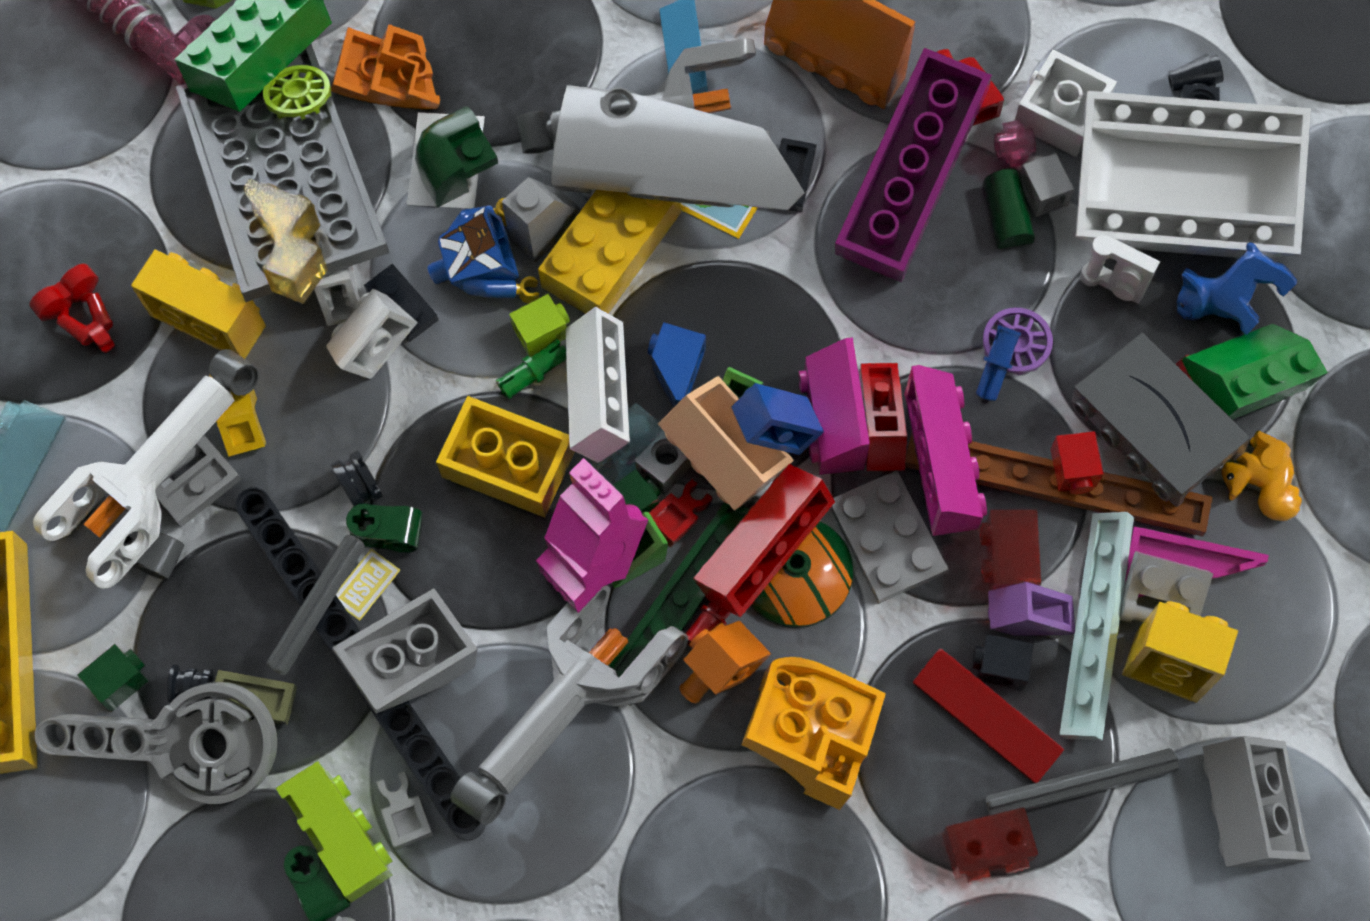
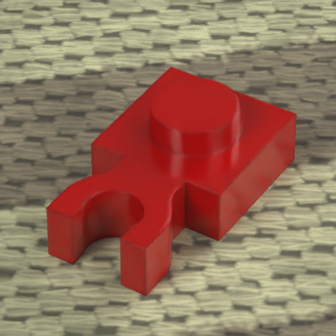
M693 479L685 485L679 499L670 493L649 512L670 548L697 523L699 517L694 513L705 510L712 502L713 497L708 493L701 500H695L691 497L690 494L697 486Z

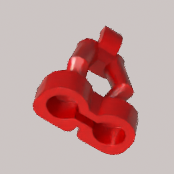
M83 263L74 266L62 276L57 284L43 288L31 299L29 306L41 321L57 318V325L67 331L82 345L87 346L95 342L103 353H107L115 347L114 341L107 333L113 327V321L99 293H92L99 282V278L89 265ZM73 302H87L93 322L86 326L71 317L69 309Z

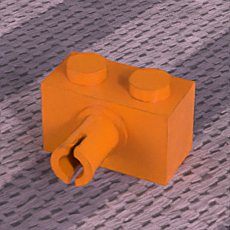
M740 620L726 626L721 623L710 632L705 629L689 644L692 650L683 660L694 672L679 686V690L688 701L696 704L709 689L716 695L747 681L767 660L771 653Z

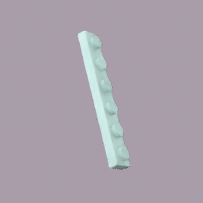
M1128 512L1092 513L1060 735L1066 739L1103 741L1134 517Z

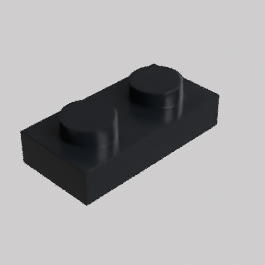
M393 263L364 284L367 293L375 289L386 294L418 322L406 336L409 342L439 321L435 311Z

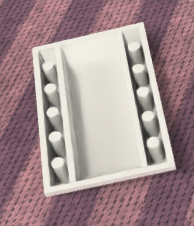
M1087 91L1075 237L1093 243L1096 237L1107 235L1137 250L1240 258L1247 251V243L1251 242L1257 246L1261 253L1269 258L1299 256L1301 254L1311 108Z

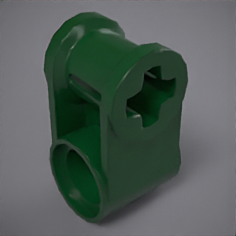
M358 504L348 512L346 525L350 535L361 540L365 545L364 548L389 549L396 552L410 553L418 550L423 512L409 506L391 507ZM364 521L371 522L370 525H367L366 531H360L359 527H363Z
M300 845L294 847L287 853L284 859V869L309 921H327L351 906L350 901L344 897L318 856V852L309 846ZM302 856L310 860L314 859V862L309 865L311 872L308 875L301 871H296L301 866L299 859Z

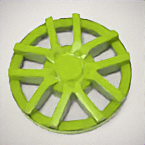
M296 65L285 68L263 89V98L268 110L276 113L280 119L284 116H300L301 120L306 119L305 115L312 112L318 114L320 113L319 108L331 96V86L327 75L320 69L308 65ZM300 73H307L304 78L299 77ZM293 74L292 78L289 80L284 78L288 75ZM277 84L282 86V88L273 87V85ZM308 103L309 106L301 107L302 104Z

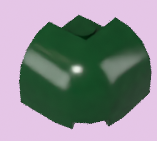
M468 106L434 121L423 130L415 152V161L420 178L437 208L468 193L467 179L498 164L497 155L482 132L478 119Z

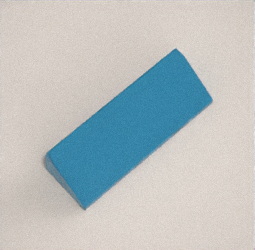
M678 0L659 9L668 74L684 49L701 46L695 0ZM706 72L689 73L692 94L708 92Z

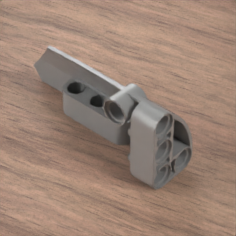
M569 85L566 87L560 111L552 163L551 182L556 190L592 194L591 189L624 192L628 196L642 199L717 207L741 205L789 210L805 194L784 158L762 127L630 93L624 88L607 90ZM616 100H627L630 103V107L625 114L618 116L611 112V106Z

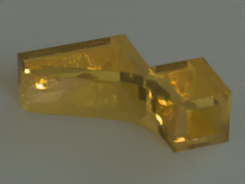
M249 179L244 186L246 197L252 203L254 216L275 243L271 256L262 267L272 292L304 304L328 271L320 247L311 241V238L321 226L314 204L303 195H293L280 190L273 184H263Z

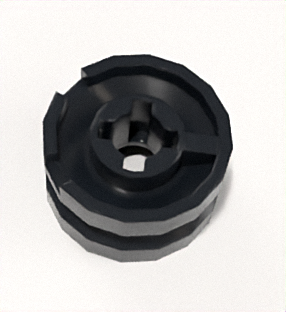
M358 450L349 454L348 460L344 462L338 460L331 464L353 507L358 504H365L370 499L376 501L383 497Z

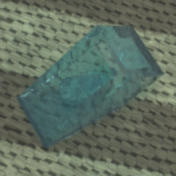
M636 402L628 410L630 442L601 462L597 463L592 460L590 463L611 485H614L635 470L636 458L662 431L658 425L659 421Z

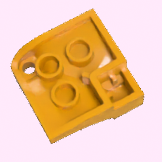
M800 657L775 659L762 677L758 689L760 693L742 746L767 758L789 773L805 788L804 794L840 810L851 797L860 765L868 755L886 693L809 659ZM777 680H781L785 686L781 685Z

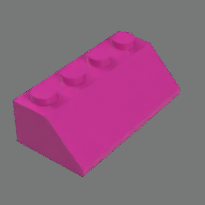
M922 365L911 366L904 395L932 536L977 530L983 516L987 515V505L984 494L978 493L975 480H979V466L976 457H970L968 444L972 443V434L969 422H963L960 410L964 409L962 387L955 386L954 376L951 373Z

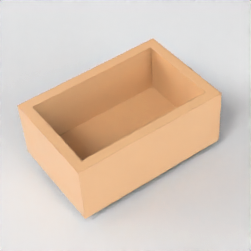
M717 376L687 394L658 425L665 432L668 441L677 446L690 460L693 469L703 475L716 489L718 497L723 502L729 504L735 511L769 485L794 460L787 452L746 442L731 408L739 398Z

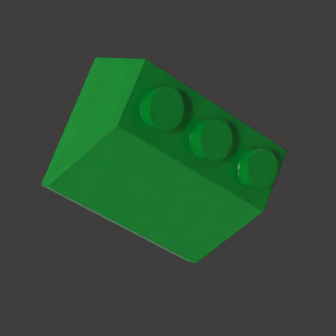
M1270 324L1249 332L1247 335H1241L1186 356L1181 360L1192 381L1232 420L1303 392L1328 373L1310 340L1275 324Z

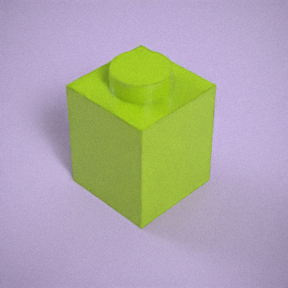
M549 294L509 314L512 329L530 357L551 344L555 339H558L560 342L566 339V324L570 323L569 316L561 303L554 304Z

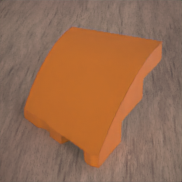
M388 24L382 39L349 27L347 28L332 81L331 92L370 103L401 108L437 109L440 104V97L436 95L431 79L433 72L425 56L426 48L422 36Z

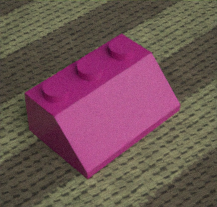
M853 337L844 338L805 358L804 370L798 371L800 392L807 393L808 399L824 431L809 446L811 463L818 462L819 475L858 471L865 468L870 443Z

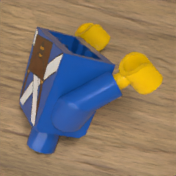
M505 198L498 200L496 208L487 205L462 210L450 225L448 231L439 237L438 243L443 258L428 265L429 275L435 284L438 285L449 280L451 284L469 295L487 298H515L516 295H519L520 299L528 304L539 299V293H528L525 290L526 287L538 286V280L535 277H525L520 284L515 282L520 277L504 227L507 226L502 200Z

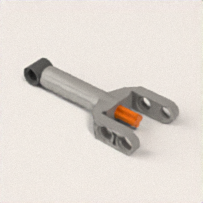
M738 39L684 49L657 92L644 96L707 113L730 110L728 88L692 94L689 73L741 65L745 60L756 56L754 40ZM624 99L616 100L611 106V112L614 115H623L629 110L630 103ZM561 110L552 111L551 119H549L547 111H532L517 116L522 152L524 154H536L554 149L553 140H556Z
M608 585L602 587L579 613L567 603L547 625L548 647L552 656L554 681L477 768L481 777L474 772H469L457 782L451 794V802L483 825L493 822L505 805V795H509L586 704L598 703L609 706H621L643 702L684 653L688 643V636L674 626L659 631L624 673L618 677L616 671L608 666L628 643V639L622 636L618 629L610 628L589 653L576 646V643L605 611L606 602L610 595V587Z

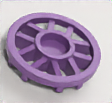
M1008 308L998 312L988 321L983 333L984 354L987 357L991 349L989 336L995 339L997 332L992 329L995 324L1021 332L1012 355L1015 366H1012V369H1007V372L1017 373L1018 375L1031 371L1034 372L1048 359L1052 350L1053 337L1047 322L1037 313L1025 308ZM1015 315L1013 326L1002 319L1006 316ZM1020 315L1030 318L1027 327L1018 325ZM1034 321L1039 324L1043 330L1042 332L1030 331ZM1046 339V345L1033 344V340ZM1032 352L1044 354L1036 361ZM1025 355L1030 365L1022 366L1020 356Z

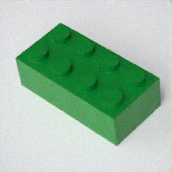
M236 0L224 14L215 20L210 27L190 43L174 60L190 92L240 112L270 81L329 27L332 21L323 0Z

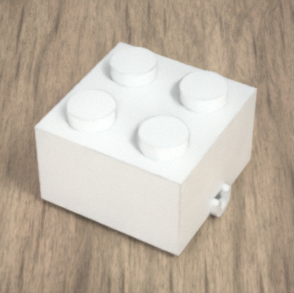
M1053 49L1040 71L1035 70L1029 81L1030 87L1019 103L1013 125L1077 157L1083 145L1087 91L1113 93L1117 81Z

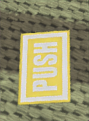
M370 549L344 581L336 596L347 612L360 621L400 572V569L373 549Z

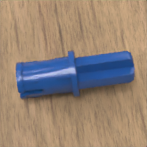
M998 325L988 357L984 356L983 359L987 362L976 391L977 396L989 401L997 399L1007 369H1012L1013 365L1010 362L1021 332Z

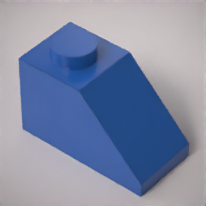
M663 322L659 335L653 333L647 354L652 356V369L674 408L692 391L706 351V335Z

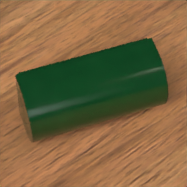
M1004 169L991 173L984 179L982 186L998 249L1034 243L1035 235L1018 171Z

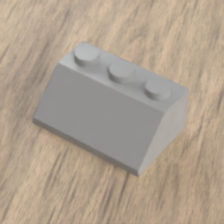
M1242 736L1203 746L1205 758L1203 768L1210 783L1212 793L1211 809L1217 819L1220 834L1219 849L1222 857L1225 859L1226 867L1252 868L1309 861L1310 855L1286 741Z

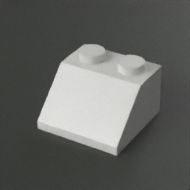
M372 289L370 293L364 294L357 301L355 311L348 320L340 323L334 329L331 336L332 339L326 347L341 369L372 379L418 322L386 294Z

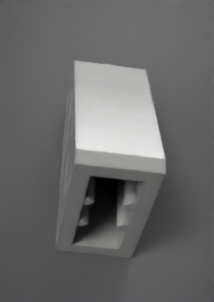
M530 177L502 200L510 241L534 263L559 241L582 210L562 191Z

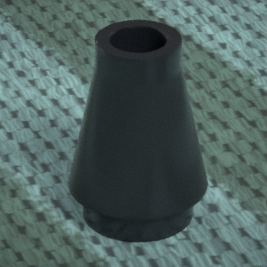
M1205 54L1167 73L1172 92L1182 90L1183 85L1202 83L1207 86L1216 87V84L1224 81L1222 65L1218 55L1209 56Z

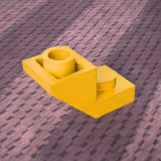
M254 389L246 395H236L232 392V398L235 401L216 421L228 457L265 447L266 440L254 408L257 401Z

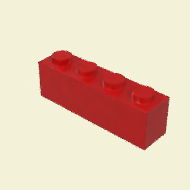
M791 464L786 466L693 578L710 602L740 618L835 503L824 481Z

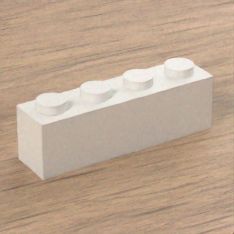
M594 307L566 328L570 449L599 463L628 444L630 439L623 322Z

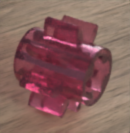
M1020 120L1002 123L1003 130H1000V133L994 134V149L997 159H1005V162L1009 163L1010 167L1023 165L1027 161L1026 158L1036 152V140L1033 129L1031 127L1024 128V124H1020Z

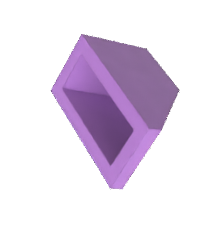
M1029 582L988 591V617L990 629L1014 636L1075 634L1073 596Z

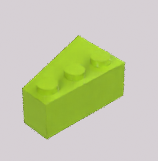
M317 761L276 787L281 798L287 800L298 818L296 820L302 831L307 833L318 852V856L344 897L351 903L393 876L387 866L393 862L391 856L381 841L375 845L367 834V831L372 826L360 807L353 811L346 798L351 796L352 793L340 775L333 778L321 763Z

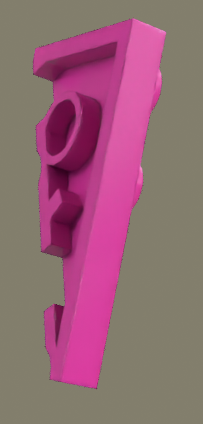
M1134 526L1132 529L1126 579L1135 551L1208 570L1213 573L1212 579L1265 566L1269 555ZM1139 594L1138 598L1146 595Z

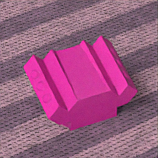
M584 458L569 472L572 484L560 495L544 537L548 548L536 560L539 570L545 579L553 585L554 589L561 594L563 599L577 613L587 605L602 587L614 581L626 579L649 520L642 515L639 508L635 505H626L623 495Z

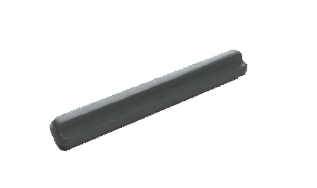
M346 535L267 660V666L272 671L280 675H286L363 552L365 545L358 538L352 535Z

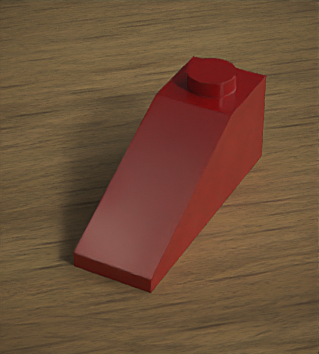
M861 363V392L870 443L866 459L867 471L905 470L907 431L898 363Z

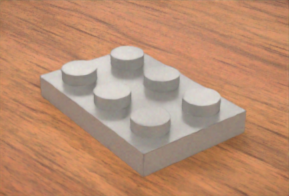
M897 470L833 498L835 503L830 510L878 604L947 574L948 567Z

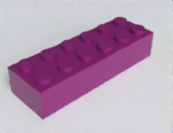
M927 48L923 49L837 237L835 255L902 283L989 90L991 74Z

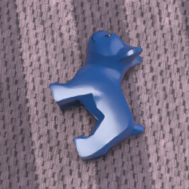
M1249 242L1246 245L1247 251L1224 274L1217 278L1202 277L1186 268L1181 275L1183 286L1178 294L1176 310L1182 318L1191 321L1208 315L1234 319L1239 322L1241 331L1247 335L1259 323L1258 319L1260 317L1249 304L1258 283L1275 285L1277 287L1276 291L1284 297L1296 285L1297 279L1284 264L1273 261L1261 253L1254 243Z

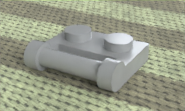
M203 435L155 489L157 499L182 527L242 479L208 438ZM202 452L206 455L172 483L163 488L161 484L196 456Z
M1135 551L1124 586L1120 620L1129 623L1132 620L1144 622L1153 611L1151 608L1137 605L1136 601L1139 594L1180 603L1186 606L1190 613L1200 616L1213 573L1208 570Z

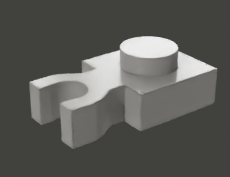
M405 771L398 773L401 787L395 792L388 791L384 779L376 782L380 793L390 803V806L381 809L395 850L433 835L420 796L417 795L409 798L411 786Z

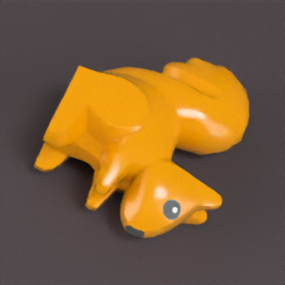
M1258 430L1250 440V445L1254 448L1251 454L1247 452L1236 459L1238 463L1228 462L1222 466V477L1229 489L1228 497L1232 501L1242 492L1247 483L1261 488L1258 505L1262 513L1272 520L1287 521L1298 514L1302 503V498L1299 496V488L1291 485L1294 476V466L1290 458L1291 449L1287 443Z

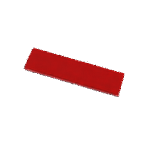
M941 648L938 649L913 681L914 685L1033 783L1040 781L1064 751L1058 743Z

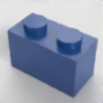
M755 383L731 406L746 442L800 455L824 433L806 396Z

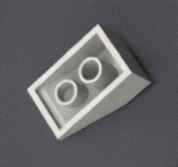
M434 588L333 647V652L375 713L441 688L475 667L478 651Z

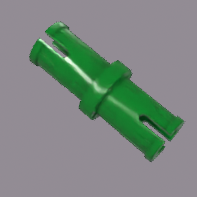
M555 339L551 344L533 356L527 355L522 358V363L501 378L496 379V384L502 393H506L504 394L505 397L510 400L533 382L540 383L543 381V375L565 360L567 361L566 349L558 339Z

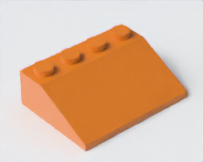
M773 0L765 24L764 45L774 54L786 56L797 62L802 69L808 72H816L827 78L835 87L845 88L855 93L863 102L885 109L906 78L916 21L876 0Z

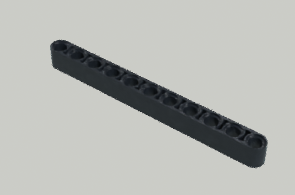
M258 487L244 489L236 499V510L299 605L302 606L322 573L268 494ZM258 503L264 504V508L259 514H248L253 505ZM285 533L283 540L279 544H268L273 534ZM297 562L305 563L301 573L297 575L288 574L293 564ZM335 595L317 624L316 630L452 832L463 840L478 838L484 832L486 825L476 820L469 828L457 827V817L464 810L451 802L452 791L444 796L435 794V785L439 780L443 778L453 779L455 787L461 778L409 701L375 713L333 652L334 646L360 632L356 623ZM338 622L347 624L345 631L341 635L334 637L329 635V630L334 624ZM397 716H410V723L406 729L402 731L392 730V722ZM422 746L431 747L432 755L426 762L416 763L413 761L414 752Z

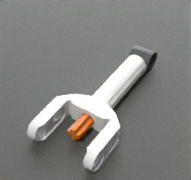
M224 349L214 355L209 365V373L212 377L206 375L126 464L97 462L78 467L35 515L33 521L34 529L44 539L55 541L68 536L106 493L109 496L84 523L98 537L105 533L125 509L129 511L88 557L85 569L86 576L97 587L102 589L110 588L118 583L159 537L162 512L155 489L235 401L231 393L246 395L258 384V369L235 351ZM82 487H87L84 497L73 502L72 499L75 492ZM61 516L58 526L52 530H46L48 522L53 517ZM138 531L135 541L128 546H124L126 537L130 533ZM111 561L109 570L105 574L97 576L100 566L105 562Z

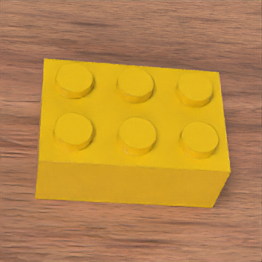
M155 249L131 284L134 292L151 317L220 351L231 349L244 359L266 327L259 313L260 309L253 300L245 302L239 284L233 283L232 286L220 281V277L206 268L197 270L189 266V263L183 257L173 252L166 255Z
M467 396L437 458L436 464L442 478L539 516L546 517L575 451L570 449L569 434Z
M1167 601L1166 603L1159 602L1136 631L1122 675L1197 703L1225 675L1239 630L1228 627V623L1221 618L1215 616L1201 617L1190 613L1189 609L1180 603Z

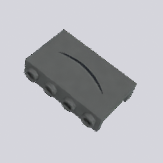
M1143 332L1074 387L1072 402L1075 412L1083 420H1090L1099 429V434L1103 441L1112 448L1116 446L1126 456L1125 460L1129 467L1137 474L1143 473L1152 482V488L1162 500L1170 501L1175 507L1181 505L1185 496L1225 462L1229 459L1234 462L1244 454L1250 441V437Z

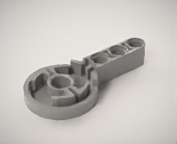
M212 682L186 690L169 705L164 706L156 719L64 714L42 721L35 731L36 745L46 754L148 761L155 767L160 778L166 777L169 783L181 794L194 801L207 804L231 802L252 792L269 774L277 753V732L267 707L249 690L226 682ZM211 696L209 699L199 701L200 699ZM230 698H231V699H234V700H236V701H238L239 703H241V704L244 705L245 707L249 708L250 710H248V709H246V708H243L241 705H239L238 703H236V702H234V701H231ZM198 709L200 710V711H197V712L193 713L192 715L188 716V715H189L190 713H192L193 711L198 710ZM57 725L60 726L65 733V739L63 743L60 742L56 737ZM95 727L103 735L102 745L97 744L94 740L93 732ZM208 729L219 731L226 740V750L221 758L211 757L203 747V736ZM133 730L137 731L141 736L142 743L140 748H137L132 743L131 733ZM184 764H186L187 766H189V767H190L191 769H193L194 771L198 772L199 775L196 774V773H194L193 771H191V770H190L189 768H187ZM247 768H250L251 771H252V774H251L250 777H249L250 771H249V770H245V769H247ZM237 774L236 776H234V777H232V778H227V776H232V775Z

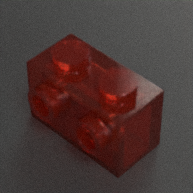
M990 510L986 522H981L980 544L987 546V559L982 560L981 566L982 582L989 583V591L1023 582L1041 586L1037 510Z
M1025 807L946 826L942 832L955 880L966 878L968 884L991 878L990 871L1005 868L1007 874L1030 868L1029 861H1033L1039 855Z

